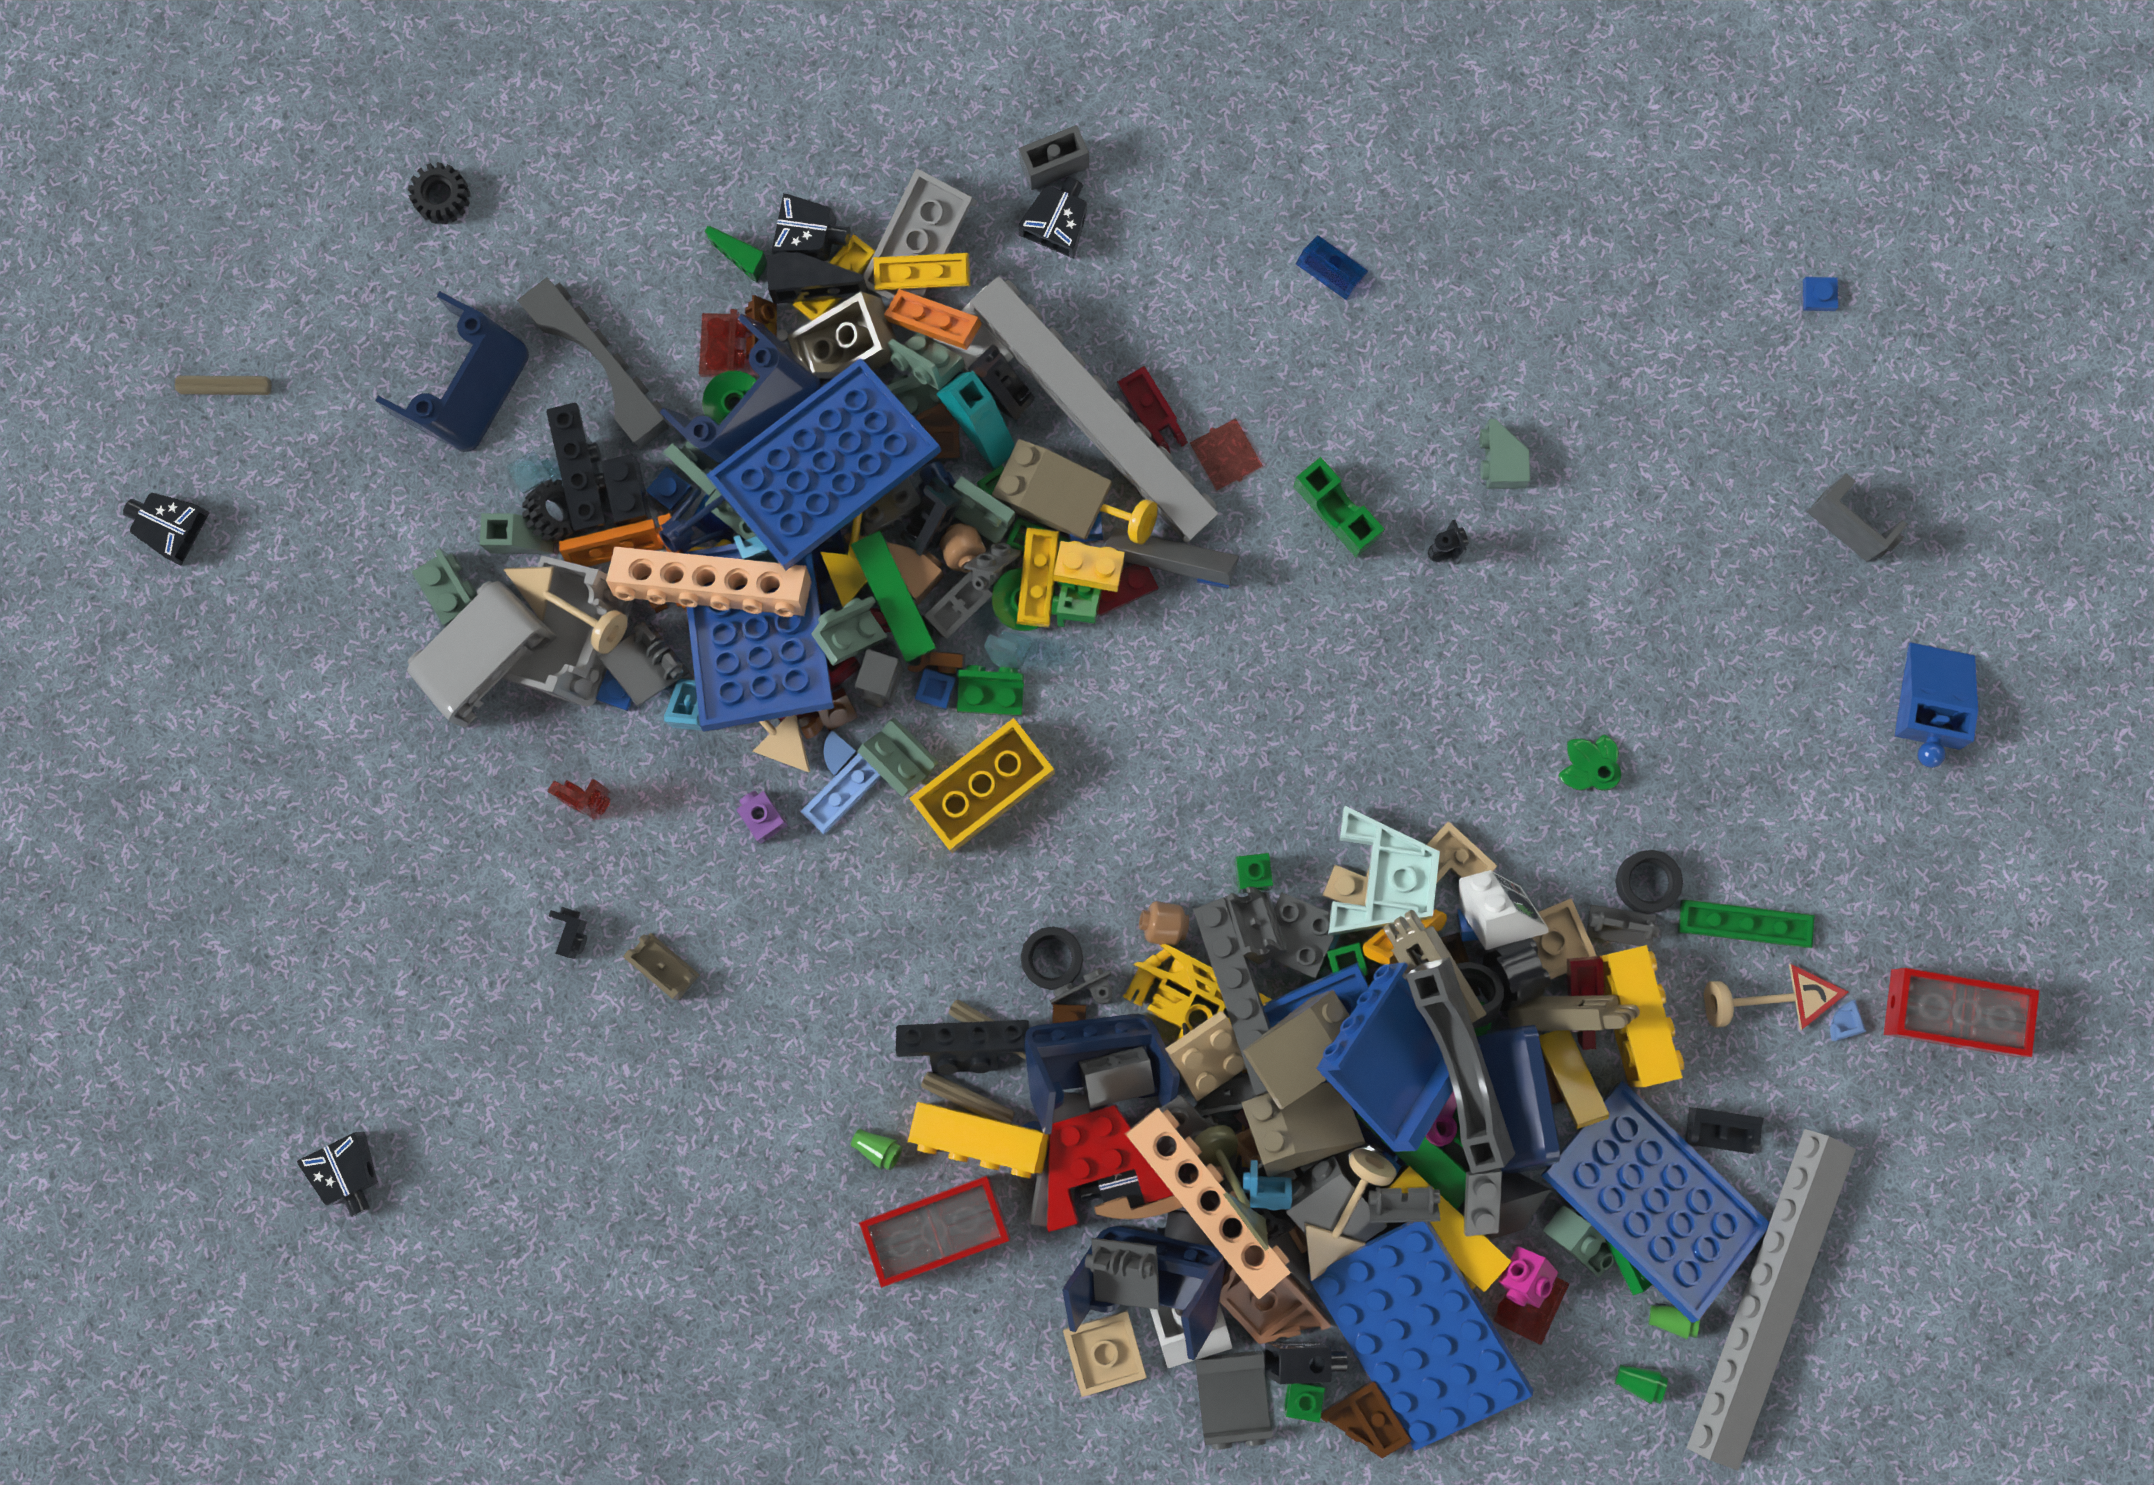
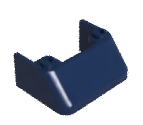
M439 291L437 298L451 313L460 317L457 323L459 335L473 346L442 399L429 393H422L411 400L406 410L379 395L375 401L390 415L459 451L469 452L474 450L483 439L526 365L529 351L520 339L489 317Z
M743 314L737 319L759 339L750 351L749 363L760 377L719 425L708 416H698L691 421L686 415L664 407L660 411L692 445L719 464L821 388L819 378L762 323Z
M1128 1014L1036 1025L1026 1031L1024 1046L1030 1099L1044 1134H1051L1054 1109L1059 1108L1064 1102L1063 1090L1083 1087L1078 1066L1079 1061L1143 1047L1150 1059L1155 1093L1138 1098L1157 1096L1162 1106L1177 1098L1180 1075L1165 1049L1166 1046L1154 1022L1145 1015Z
M1520 1026L1476 1036L1478 1043L1481 1045L1480 1049L1515 1155L1507 1165L1500 1168L1502 1175L1542 1170L1560 1161L1559 1143L1536 1026Z
M1113 1226L1102 1230L1097 1236L1099 1239L1157 1246L1159 1302L1161 1306L1183 1310L1181 1321L1184 1329L1188 1359L1195 1360L1216 1324L1225 1270L1223 1255L1213 1246L1180 1241L1125 1227ZM1092 1245L1062 1289L1069 1330L1072 1332L1077 1331L1090 1310L1109 1313L1121 1306V1304L1095 1301L1094 1275L1090 1268L1085 1267L1087 1254H1092Z

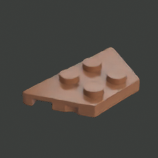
M1253 1245L1248 1247L1245 1251L1246 1262L1253 1265L1261 1261L1263 1252L1260 1246ZM1229 1264L1223 1276L1219 1302L1259 1344L1272 1342L1280 1337L1290 1338L1301 1335L1300 1330L1318 1326L1321 1327V1330H1325L1331 1327V1322L1327 1315L1290 1275H1287L1264 1296L1258 1299Z

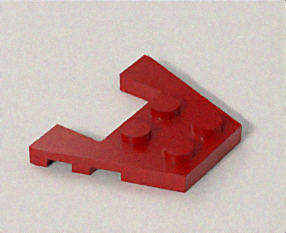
M1117 1105L1052 1124L1049 1147L1048 1232L1079 1223L1070 1188L1133 1169L1136 1171L1145 1204L1174 1195L1126 1136L1125 1133L1132 1129Z

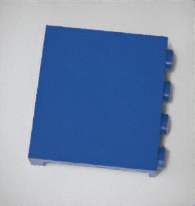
M1405 962L1385 964L1375 972L1373 982L1367 991L1358 998V1005L1350 1017L1343 1021L1340 1026L1341 1031L1333 1043L1326 1047L1323 1052V1058L1316 1068L1394 1152L1417 1151L1453 1092L1449 1072L1440 1047L1429 1025L1416 1007L1409 983L1402 976L1408 967Z

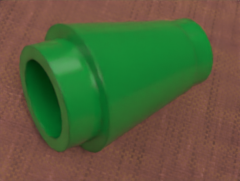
M1620 1364L1614 1384L1621 1386L1649 1404H1652V1402L1661 1404L1668 1378L1662 1376L1661 1371Z

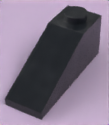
M780 251L775 255H766L768 291L774 304L853 297L859 292L868 294L862 274L799 252Z

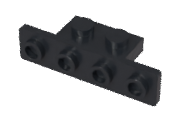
M576 402L547 409L546 413L573 529L579 532L603 526L606 524L601 502L606 501L604 492L607 491L604 474L603 472L599 473L597 462L602 460L597 442L592 443L585 434L580 408Z
M1007 1020L898 1025L896 1027V1056H930L932 1073L951 1075L956 1072L986 1073L988 1071H998L997 1053L1025 1052V1035L1029 1029V1021Z

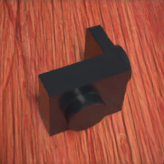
M561 907L560 913L550 910L549 917L566 922L555 954L575 959L577 953L581 954L587 942V935L583 934L587 921L579 919L581 912Z

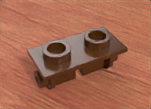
M752 295V301L748 302V307L745 308L746 316L762 323L777 337V304ZM746 327V332L752 333V332ZM753 333L752 336L746 337L745 358L748 359V363L750 351L759 341Z

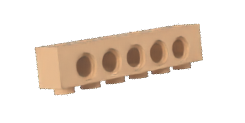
M614 547L606 579L613 596L624 601L643 599L655 604L672 602L680 603L686 607H696L697 605L711 606L721 611L731 608L744 610L751 614H759L761 612L776 613L782 617L804 616L812 582L807 567L803 565H793L785 571L780 563ZM650 575L647 579L640 580L642 577ZM682 578L679 582L672 583L674 580ZM708 582H714L710 586L703 587ZM740 585H746L740 590H735ZM778 588V590L773 593H767L770 589Z
M1156 1108L1125 1133L1126 1136L1255 1297L1260 1299L1291 1273L1285 1266L1290 1260L1277 1245L1272 1249L1269 1246V1249L1266 1251L1262 1248L1223 1195L1226 1191L1219 1184L1224 1180L1220 1173L1211 1163L1206 1167L1197 1156L1202 1151L1190 1136L1184 1140L1177 1132L1176 1128L1180 1124L1171 1112L1166 1109L1162 1113L1159 1108ZM1163 1136H1170L1175 1141V1150L1171 1155L1162 1156L1157 1151V1141ZM1185 1163H1192L1197 1169V1176L1190 1183L1182 1182L1178 1175L1180 1167ZM1213 1190L1218 1194L1219 1203L1214 1209L1205 1210L1200 1203L1201 1196L1204 1192ZM1232 1190L1229 1194L1238 1199L1235 1192ZM1229 1218H1237L1241 1224L1240 1232L1234 1237L1225 1236L1222 1230L1223 1223ZM1257 1245L1262 1249V1259L1257 1264H1248L1245 1260V1251L1248 1247Z

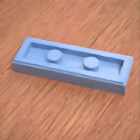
M858 753L800 812L825 835L882 776Z

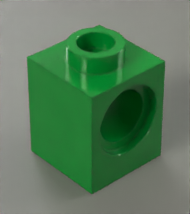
M1269 853L1237 856L1235 858L1238 894L1247 893V887H1255L1259 891L1272 889L1273 880Z
M1287 1384L1283 1408L1285 1416L1320 1423L1325 1392L1323 1384Z

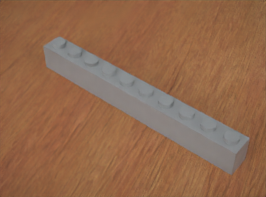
M1000 276L996 277L970 301L969 309L975 316L979 317L984 326L1144 499L1157 503L1158 514L1187 544L1218 515V512L1215 510L1217 507L1215 502L1206 493L1201 495L1194 488L1195 481L1185 470L1179 471L1171 463L1173 461L1171 454L1163 446L1157 447L1149 439L1151 434L1142 423H1134L1128 416L1130 412L1126 405L1118 398L1113 400L1106 392L1108 388L1103 380L1097 375L1092 377L1086 371L1084 360L1075 351L1070 353L1062 345L1064 342L1062 336L1053 327L1048 329L1040 321L1042 316L1039 311L1030 303L1026 305L1018 297L1020 292L1017 287L1009 280L1004 282Z
M1804 1129L1687 1449L1713 1462L1739 1471L1855 1154V1148L1830 1136Z

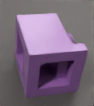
M754 790L740 799L739 802L742 806L736 810L757 842L762 844L788 826L764 791L758 794ZM757 808H763L764 816L761 819L753 817V812Z

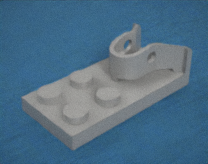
M916 168L873 257L947 254L970 206L976 207L977 200ZM872 257L863 275L866 286L880 295L893 300L898 290H875ZM930 288L901 290L925 298Z

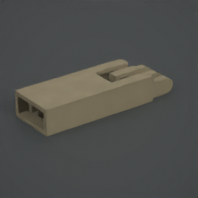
M1414 910L1406 912L1405 918L1400 916L1395 919V925L1389 923L1384 926V931L1394 946L1392 952L1399 963L1405 962L1408 965L1405 970L1406 974L1422 964L1414 952L1416 948L1422 954L1420 957L1422 961L1426 958L1429 962L1450 957L1471 1022L1473 1023L1486 1015L1485 1010L1433 926L1425 928Z
M1617 995L1540 996L1507 1011L1511 1028L1535 1025L1537 1031L1621 1029L1640 1014V1010L1636 1005H1619Z

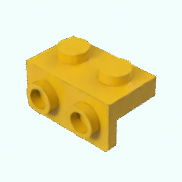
M1061 541L1053 581L1117 592L1123 570L1125 552L1117 551L1112 547L1099 548L1088 546L1079 541Z

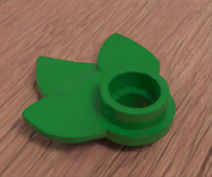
M1604 734L1595 744L1585 739H1572L1568 741L1567 753L1572 765L1562 770L1558 775L1564 784L1579 791L1591 787L1601 791H1608L1614 789L1619 784L1621 769L1616 763L1619 750L1616 743L1610 737ZM1602 769H1607L1611 772L1607 778H1601L1598 773Z

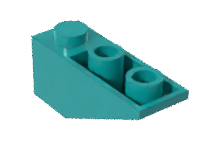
M974 371L959 374L936 393L992 470L998 468L1011 456L1015 444L992 395Z

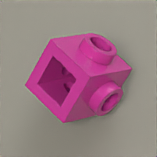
M1517 1246L1510 1259L1512 1262L1501 1273L1498 1282L1508 1292L1506 1296L1520 1306H1525L1526 1303L1540 1308L1544 1299L1551 1293L1553 1282L1559 1272L1545 1257Z

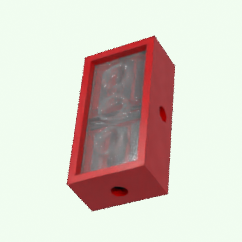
M1910 968L1891 969L1883 1035L2011 1057H2032L2040 990Z
M989 1174L859 1222L881 1288L1008 1242L1011 1239Z

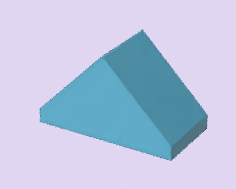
M680 679L676 683L664 715V722L672 728L702 731L695 680Z

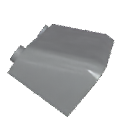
M541 555L537 567H554L549 592L596 620H599L605 613L612 610L625 614L628 619L634 600L624 601L614 597L606 582L608 574L598 569ZM547 601L545 617L542 622L557 637L546 648L542 644L531 647L534 653L530 657L524 655L502 679L577 705L591 706L596 702V697L607 672L606 666L598 658L602 653L596 651L591 644V634L594 627L552 602Z
M500 581L484 583L478 589L477 596L423 650L415 652L408 660L407 672L451 723L464 728L477 717L472 712L473 706L480 708L484 704L480 699L524 655L530 657L534 653L531 647L542 644L546 648L557 637Z

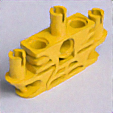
M1162 944L1160 947L1163 950L1159 953L1153 954L1143 962L1133 964L1138 970L1123 998L1131 1001L1136 990H1139L1133 1003L1142 1007L1143 1001L1155 978L1159 979L1161 982L1157 988L1158 992L1154 994L1153 1002L1148 1005L1146 1010L1181 1028L1176 1039L1177 1041L1183 1037V1023L1187 1024L1190 1031L1193 1030L1189 1023V1015L1192 1011H1202L1206 1016V1020L1213 1016L1211 1010L1205 1005L1196 1004L1191 1006L1195 996L1217 1006L1218 1009L1215 1014L1220 1011H1227L1213 968L1167 944ZM1171 957L1174 959L1168 972L1158 968L1167 958ZM1167 980L1190 992L1189 996L1165 985ZM1259 993L1262 1004L1272 1000Z

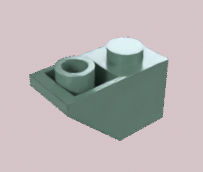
M1489 419L1485 429H1480L1479 445L1480 448H1485L1486 460H1482L1480 465L1481 480H1486L1487 489L1526 488L1530 482L1529 449L1497 419Z
M481 513L480 546L489 553L554 554V542L551 539L548 541L541 540L542 533L536 537L532 533L535 530L534 526L530 528L526 526L525 523L529 521V518H523L522 515L511 513Z
M1564 1204L1543 1229V1232L1598 1278L1614 1263L1615 1258L1605 1238L1589 1222Z

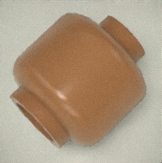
M963 523L948 527L940 539V549L945 562L950 569L955 571L972 572L973 570L964 569V565L979 554L986 552L977 529Z
M1154 901L1149 906L1148 911L1142 910L1139 919V929L1144 930L1147 942L1159 945L1167 944L1174 947L1180 940L1184 941L1186 939L1189 928V915H1185L1182 906Z

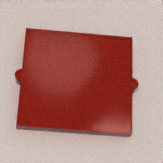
M1236 418L1216 429L1211 427L1209 433L1190 442L1193 451L1216 491L1236 480L1241 482L1244 476L1263 467Z

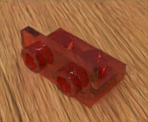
M731 309L730 314L702 313L700 377H715L722 372L744 369L745 353L743 349H740V338H746V326L737 319L740 316L738 309Z
M595 779L591 780L585 791L568 780L563 785L553 781L547 791L563 804L593 820L597 814H604L611 800L607 797L610 791Z
M1556 1277L1551 1293L1544 1299L1540 1308L1526 1303L1525 1306H1520L1506 1296L1508 1293L1506 1291L1503 1300L1498 1305L1494 1322L1542 1345L1570 1283Z

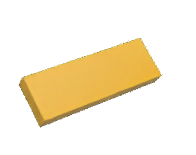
M853 234L850 237L849 245L843 246L829 263L863 274L875 250ZM842 298L795 302L793 306L812 321L834 308Z
M969 253L873 257L874 286L877 291L971 286Z
M1027 528L1016 624L1047 628L1050 626L1054 588L1053 574L1057 558L1059 531Z
M1556 1030L1540 1035L1542 1055L1576 1129L1608 1119L1609 1112L1570 1030Z

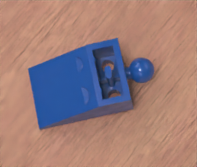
M1910 642L1901 688L1895 737L1924 742L1918 750V759L1922 765L1935 768L1940 766L1945 760L1946 753L1943 747L1960 750L1974 742L1978 716L1975 655ZM1944 725L1949 727L1950 730L1943 729L1941 727Z

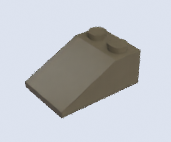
M859 292L788 335L793 353L812 372H842L860 358L872 371L891 361L892 355L888 343L892 339L897 341L891 323L884 317L886 309L882 298L864 292Z
M1018 439L991 496L1015 511V514L1086 540L1113 482L1046 448Z
M1334 990L1309 998L1243 1050L1244 1055L1279 1109L1285 1108L1327 1080L1316 1068L1323 1058V1052L1326 1047L1333 1043L1341 1031V1024L1350 1017Z
M1329 1082L1319 1084L1283 1109L1278 1108L1269 1093L1241 1102L1268 1178L1365 1144L1352 1106Z

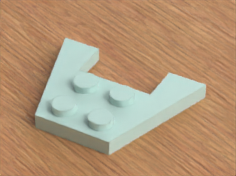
M1344 806L1340 841L1372 845L1365 906L1332 902L1328 936L1384 927L1389 923L1395 925L1394 920L1400 916L1405 918V913L1410 910H1414L1420 920L1431 919L1434 910L1440 851Z

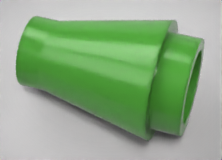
M862 1129L857 1130L851 1141V1147L857 1149L880 1170L886 1168L891 1171L898 1162L903 1149L902 1146L897 1144L896 1139L866 1132Z
M1651 1304L1648 1325L1656 1326L1685 1339H1688V1337L1697 1338L1700 1319L1691 1323L1675 1306Z

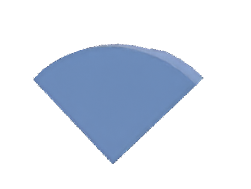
M831 730L824 743V759L829 770L836 776L857 751Z
M1856 1000L1843 1004L1839 1008L1840 1010L1836 1011L1837 1014H1834L1830 1026L1832 1041L1866 1032Z

